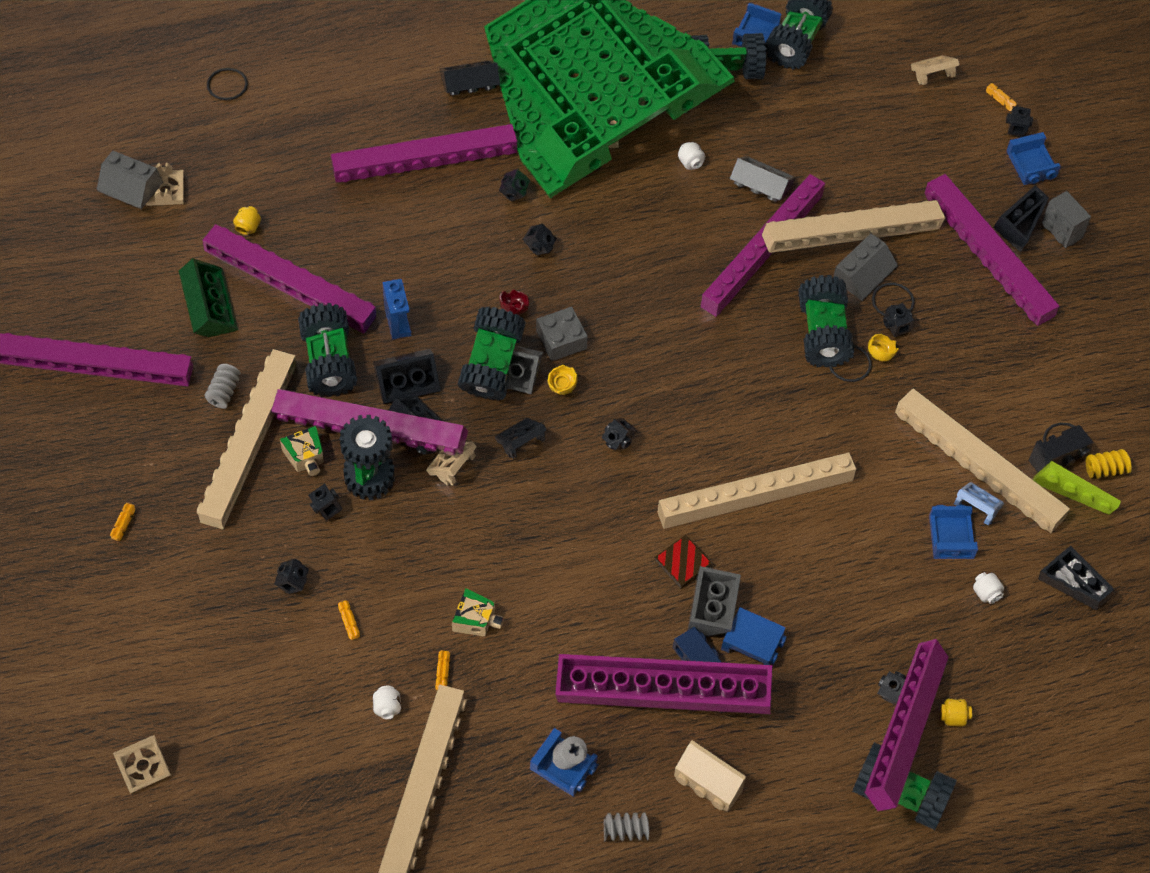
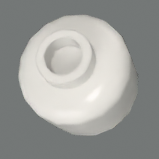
M687 142L680 147L678 157L685 168L692 170L702 166L705 154L697 143Z
M984 572L975 578L976 582L973 589L982 602L993 604L1003 597L1004 586L994 573L986 574Z
M392 686L380 687L373 695L374 713L383 719H391L401 710L399 691Z

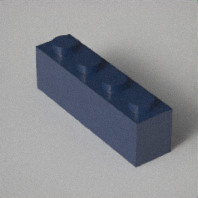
M695 627L676 637L673 641L672 648L682 661L722 663L719 660L717 651L713 647L710 648L704 634L698 632Z

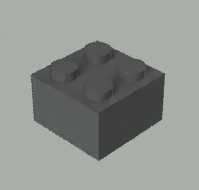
M1066 191L1049 201L1042 224L1055 236L1059 243L1067 248L1083 238L1091 216Z
M573 307L536 319V332L551 361L587 349L588 336Z

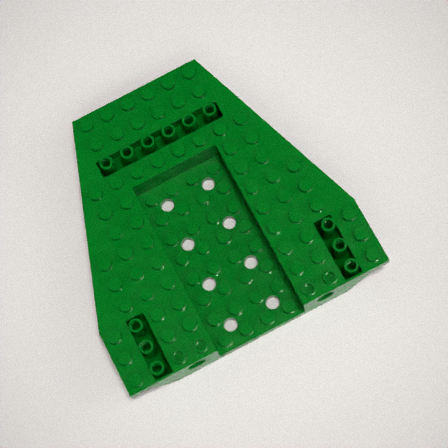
M525 0L484 26L493 61L497 62L500 87L509 120L513 125L517 139V148L521 162L549 198H552L612 160L608 146L657 115L666 111L675 120L735 82L731 73L702 41L694 40L687 33L683 34L676 27L654 15L647 14V11L634 7L627 0ZM605 54L609 55L608 58H605V59H602V58H601V56H603V55H605ZM574 73L579 74L576 78L570 77ZM624 77L629 78L626 82L620 81ZM592 97H598L596 101H589ZM642 101L649 102L647 105H640ZM613 120L618 121L615 125H609V122Z

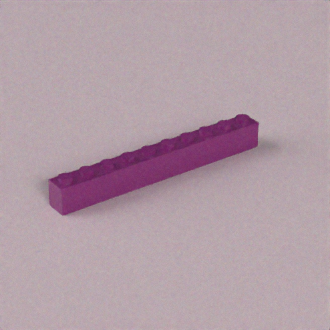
M509 124L331 154V162L335 182H347L517 153V139L513 125Z
M809 174L767 223L804 218L822 198L825 182ZM766 224L702 294L701 308L717 317L770 257L772 253H769L762 237Z
M944 174L928 182L924 193L927 200H937L948 224L968 244L971 251L980 258L982 264L991 271L993 277L1003 285L1005 291L1015 299L1016 304L1027 313L1028 318L1037 326L1054 318L1059 309L1057 302L949 177Z
M215 224L202 240L205 252L309 306L331 303L332 306L337 304L339 308L343 307L344 311L346 310L348 325L363 334L376 319V307L371 302L364 301L355 294L342 290L338 285H333L325 281L324 278L311 274L307 269L300 268L291 261L278 257L274 252H269L260 245L247 241L243 236L230 232L226 227H220Z
M0 333V364L189 386L193 370L192 358L185 354L176 355L166 352H151L145 349L135 350L127 347L118 348L108 345H93L87 342L77 343L69 340L60 341L52 340L51 338H35L29 335L19 336L11 333Z
M277 389L271 410L278 420L284 422L294 420L295 423L300 425L309 423L319 429L329 427L332 428L331 430L339 433L341 429L344 430L346 422L350 424V419L353 417L355 420H358V415L366 418V414L371 415V419L377 416L380 422L384 420L386 427L389 426L392 443L399 444V442H404L407 446L417 448L418 445L424 446L429 451L444 450L443 452L449 455L463 453L469 432L464 425Z
M937 639L918 643L867 784L865 794L877 811L893 809L898 806L948 660V655Z

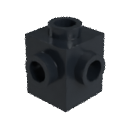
M1017 106L1012 107L1011 113H1007L1005 122L1008 124V134L1026 136L1028 128L1032 126L1033 117L1030 116L1031 109Z
M519 169L505 173L502 178L499 191L511 202L521 199L527 193L530 179Z
M544 224L531 226L523 238V241L536 255L549 253L557 240L551 230Z
M901 303L891 305L886 309L883 323L886 328H889L893 336L896 337L911 331L914 319L912 318L911 311Z
M618 418L605 427V433L601 438L606 441V445L612 450L626 449L632 443V437L637 430L624 418Z
M325 483L308 495L312 501L310 503L311 508L316 514L320 512L326 521L343 510L337 501L340 498L334 488L329 489Z
M296 559L282 562L278 567V574L274 585L288 594L302 591L307 581L309 568L302 565V562Z
M889 671L887 676L883 675L878 684L880 687L877 693L878 696L896 706L906 676L897 671L895 673Z

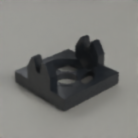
M526 417L497 434L495 439L497 443L503 446L508 457L514 459L517 457L515 449L533 438L541 442L545 441L544 432L547 429L544 424Z

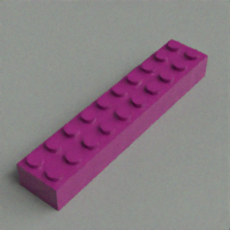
M559 654L555 695L557 701L561 703L770 714L772 665Z

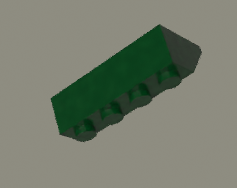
M192 258L179 270V275L193 333L213 337L237 331L238 327L223 268Z

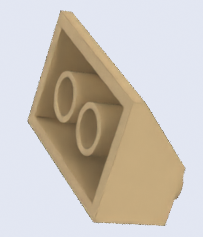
M693 740L686 748L674 773L676 780L680 784L688 785L694 789V792L699 797L707 798L714 807L719 810L723 809L726 812L730 810L741 795L746 776Z

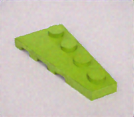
M1053 461L1033 478V481L1046 489L1108 515L1115 511L1121 502Z

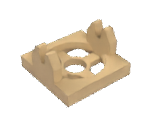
M942 55L912 63L911 69L916 71L919 84L925 85L927 84V74L945 69L947 77H955V66H959V61L956 58Z
M158 163L156 168L163 183L155 192V195L146 203V206L184 204V171L173 170L169 163H166L165 167ZM168 178L175 179L178 185L168 183ZM163 186L170 187V190L165 189L164 193L160 191V188Z
M465 442L463 453H455L449 459L447 458L450 455L441 450L426 471L430 475H437L446 485H454L456 482L454 475L469 458L473 460L476 457L474 450L477 446L473 442Z
M154 735L113 753L130 793L171 775ZM140 749H149L156 755L150 758L142 756ZM134 752L136 757L134 765L126 768L127 758ZM145 759L149 762L148 768L143 771L138 770L136 767L138 761ZM159 762L158 769L151 776L149 771L152 764ZM138 772L143 774L145 779H134L130 774Z

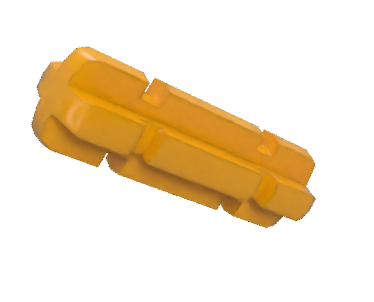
M991 83L986 89L989 95H993V98L1003 106L1006 105L1005 108L1009 111L1012 110L1013 106H1017L1013 99L1010 100L1007 94L1001 89H997L998 87Z
M124 504L123 512L120 513L114 525L115 528L110 533L113 540L120 541L122 539L123 532L126 531L131 520L130 516L135 512L133 504Z
M347 600L339 602L338 608L349 639L359 638L360 632L349 602Z
M439 651L436 690H438L439 684L447 686L450 662L449 651Z

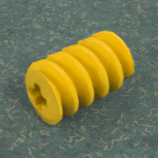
M1123 449L1113 450L1110 453L1090 454L1086 458L1087 473L1090 478H1093V474H1095L1097 479L1101 478V472L1104 477H1108L1109 471L1112 476L1116 475V470L1120 475L1124 473V469L1126 473H1131L1130 456Z

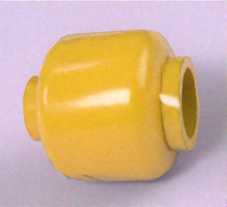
M251 206L242 207L233 220L235 230L242 235L253 234L261 222V217L256 208Z
M947 699L944 704H941V721H944L947 726L964 727L967 724V720L972 719V707L967 706V702L964 699Z

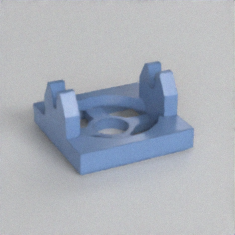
M972 482L959 490L954 505L957 506L961 505L963 500L988 514L984 521L987 525L991 524L998 511L1004 505L1003 501Z

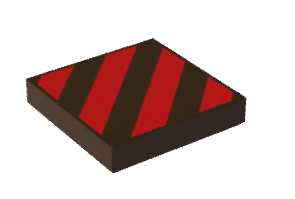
M687 535L681 537L654 558V561L680 589L698 576L700 566L706 568L712 566V562Z

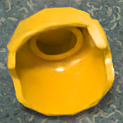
M875 334L868 342L870 354L879 361H889L899 350V348H896V341L890 340L889 337L883 334Z
M561 365L549 373L548 385L553 392L565 395L571 393L576 388L578 378L573 367Z

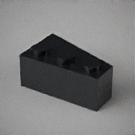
M1035 185L1000 216L993 228L1021 252L1027 244L1049 197Z
M1077 425L1062 431V435L1057 438L1055 435L1049 436V441L1044 443L1041 440L1036 441L1028 461L1037 472H1040L1051 461L1062 467H1069L1076 459L1087 457L1091 453L1094 442L1083 428Z
M1071 545L1040 571L1038 580L1095 610H1098L1111 599L1114 588Z

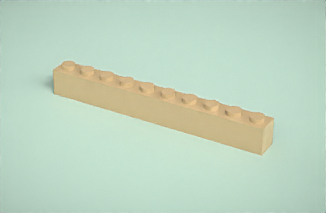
M937 200L924 201L921 203L892 205L884 208L857 210L854 212H840L831 215L824 214L822 216L805 217L802 219L772 221L766 223L762 237L769 253L864 240L870 233L880 238L938 230L945 217Z
M273 349L271 355L266 357L265 368L263 372L260 371L257 378L258 383L251 390L249 403L244 405L243 416L241 420L238 419L235 433L228 440L227 451L221 455L220 466L213 473L212 484L207 486L203 503L200 502L198 505L197 514L199 515L200 523L224 529L275 415L271 410L277 389L286 390L297 366L295 355Z
M912 389L898 402L895 413L901 420L908 422L917 432H921L931 443L943 449L948 456H952L962 467L967 468L979 480L988 484L994 492L1001 494L1010 504L1019 508L1025 516L1036 521L1042 529L1052 533L1066 518L1070 508L915 389Z
M845 453L659 500L657 512L663 529L851 482L853 481L856 468L850 453Z
M439 684L378 873H409L410 869L414 870L417 857L415 853L417 849L422 847L424 836H421L423 828L427 829L430 821V816L427 815L429 809H433L435 806L436 796H434L436 789H440L443 779L440 774L442 769L446 770L449 757L446 755L448 749L452 750L455 738L453 733L454 730L458 731L460 727V711L464 712L467 699H464L463 690Z

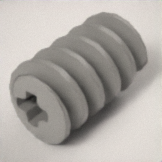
M220 364L205 393L206 400L217 408H227L226 402L230 401V396L234 393L233 389L236 388L235 383L239 382L238 376L241 372L232 365Z
M573 736L556 745L553 750V763L555 766L567 770L581 763L587 755L585 742L579 737Z
M607 813L604 819V841H606L608 835L611 836L612 841H615L617 835H619L621 841H624L626 834H628L630 841L633 840L634 834L637 835L639 841H641L643 834L649 840V821L646 813H642L640 819L637 813H633L631 819L628 813H624L623 819H621L619 813L615 814L614 819L610 813Z

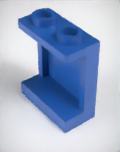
M748 3L746 14L739 28L736 27L732 44L742 47L743 34L763 33L766 43L774 27L780 25L781 13Z
M1044 132L1013 139L1009 142L1006 152L1024 185L1035 184L1046 179L1051 180L1058 176L1061 166L1059 163L1054 164L1044 145L1046 140Z
M402 279L382 282L384 309L392 340L411 336L406 314L409 313V306Z
M937 505L932 507L929 520L934 559L975 558L978 547L977 542H974L972 506Z
M740 607L733 620L731 632H727L723 640L721 650L729 653L730 649H733L764 663V665H774L778 657L776 651L778 647H783L787 636H784L786 628Z
M554 728L530 761V770L571 796H574L577 791L581 792L587 781L585 779L589 774L593 775L596 771L598 755L593 753L590 756L587 754L581 763L571 769L564 770L558 768L553 763V750L556 745L565 739L561 738L562 732Z

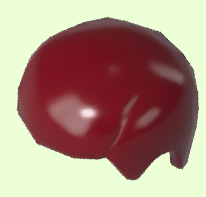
M512 289L510 293H506L503 290L499 296L501 309H505L507 312L511 311L513 314L521 315L529 308L528 296L523 292Z

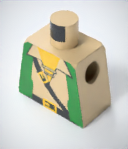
M316 426L280 439L283 453L297 472L307 470L310 476L317 475L320 472L318 465L322 464L324 460Z
M465 588L452 621V631L486 636L489 626L501 629L504 617L494 614L495 603Z

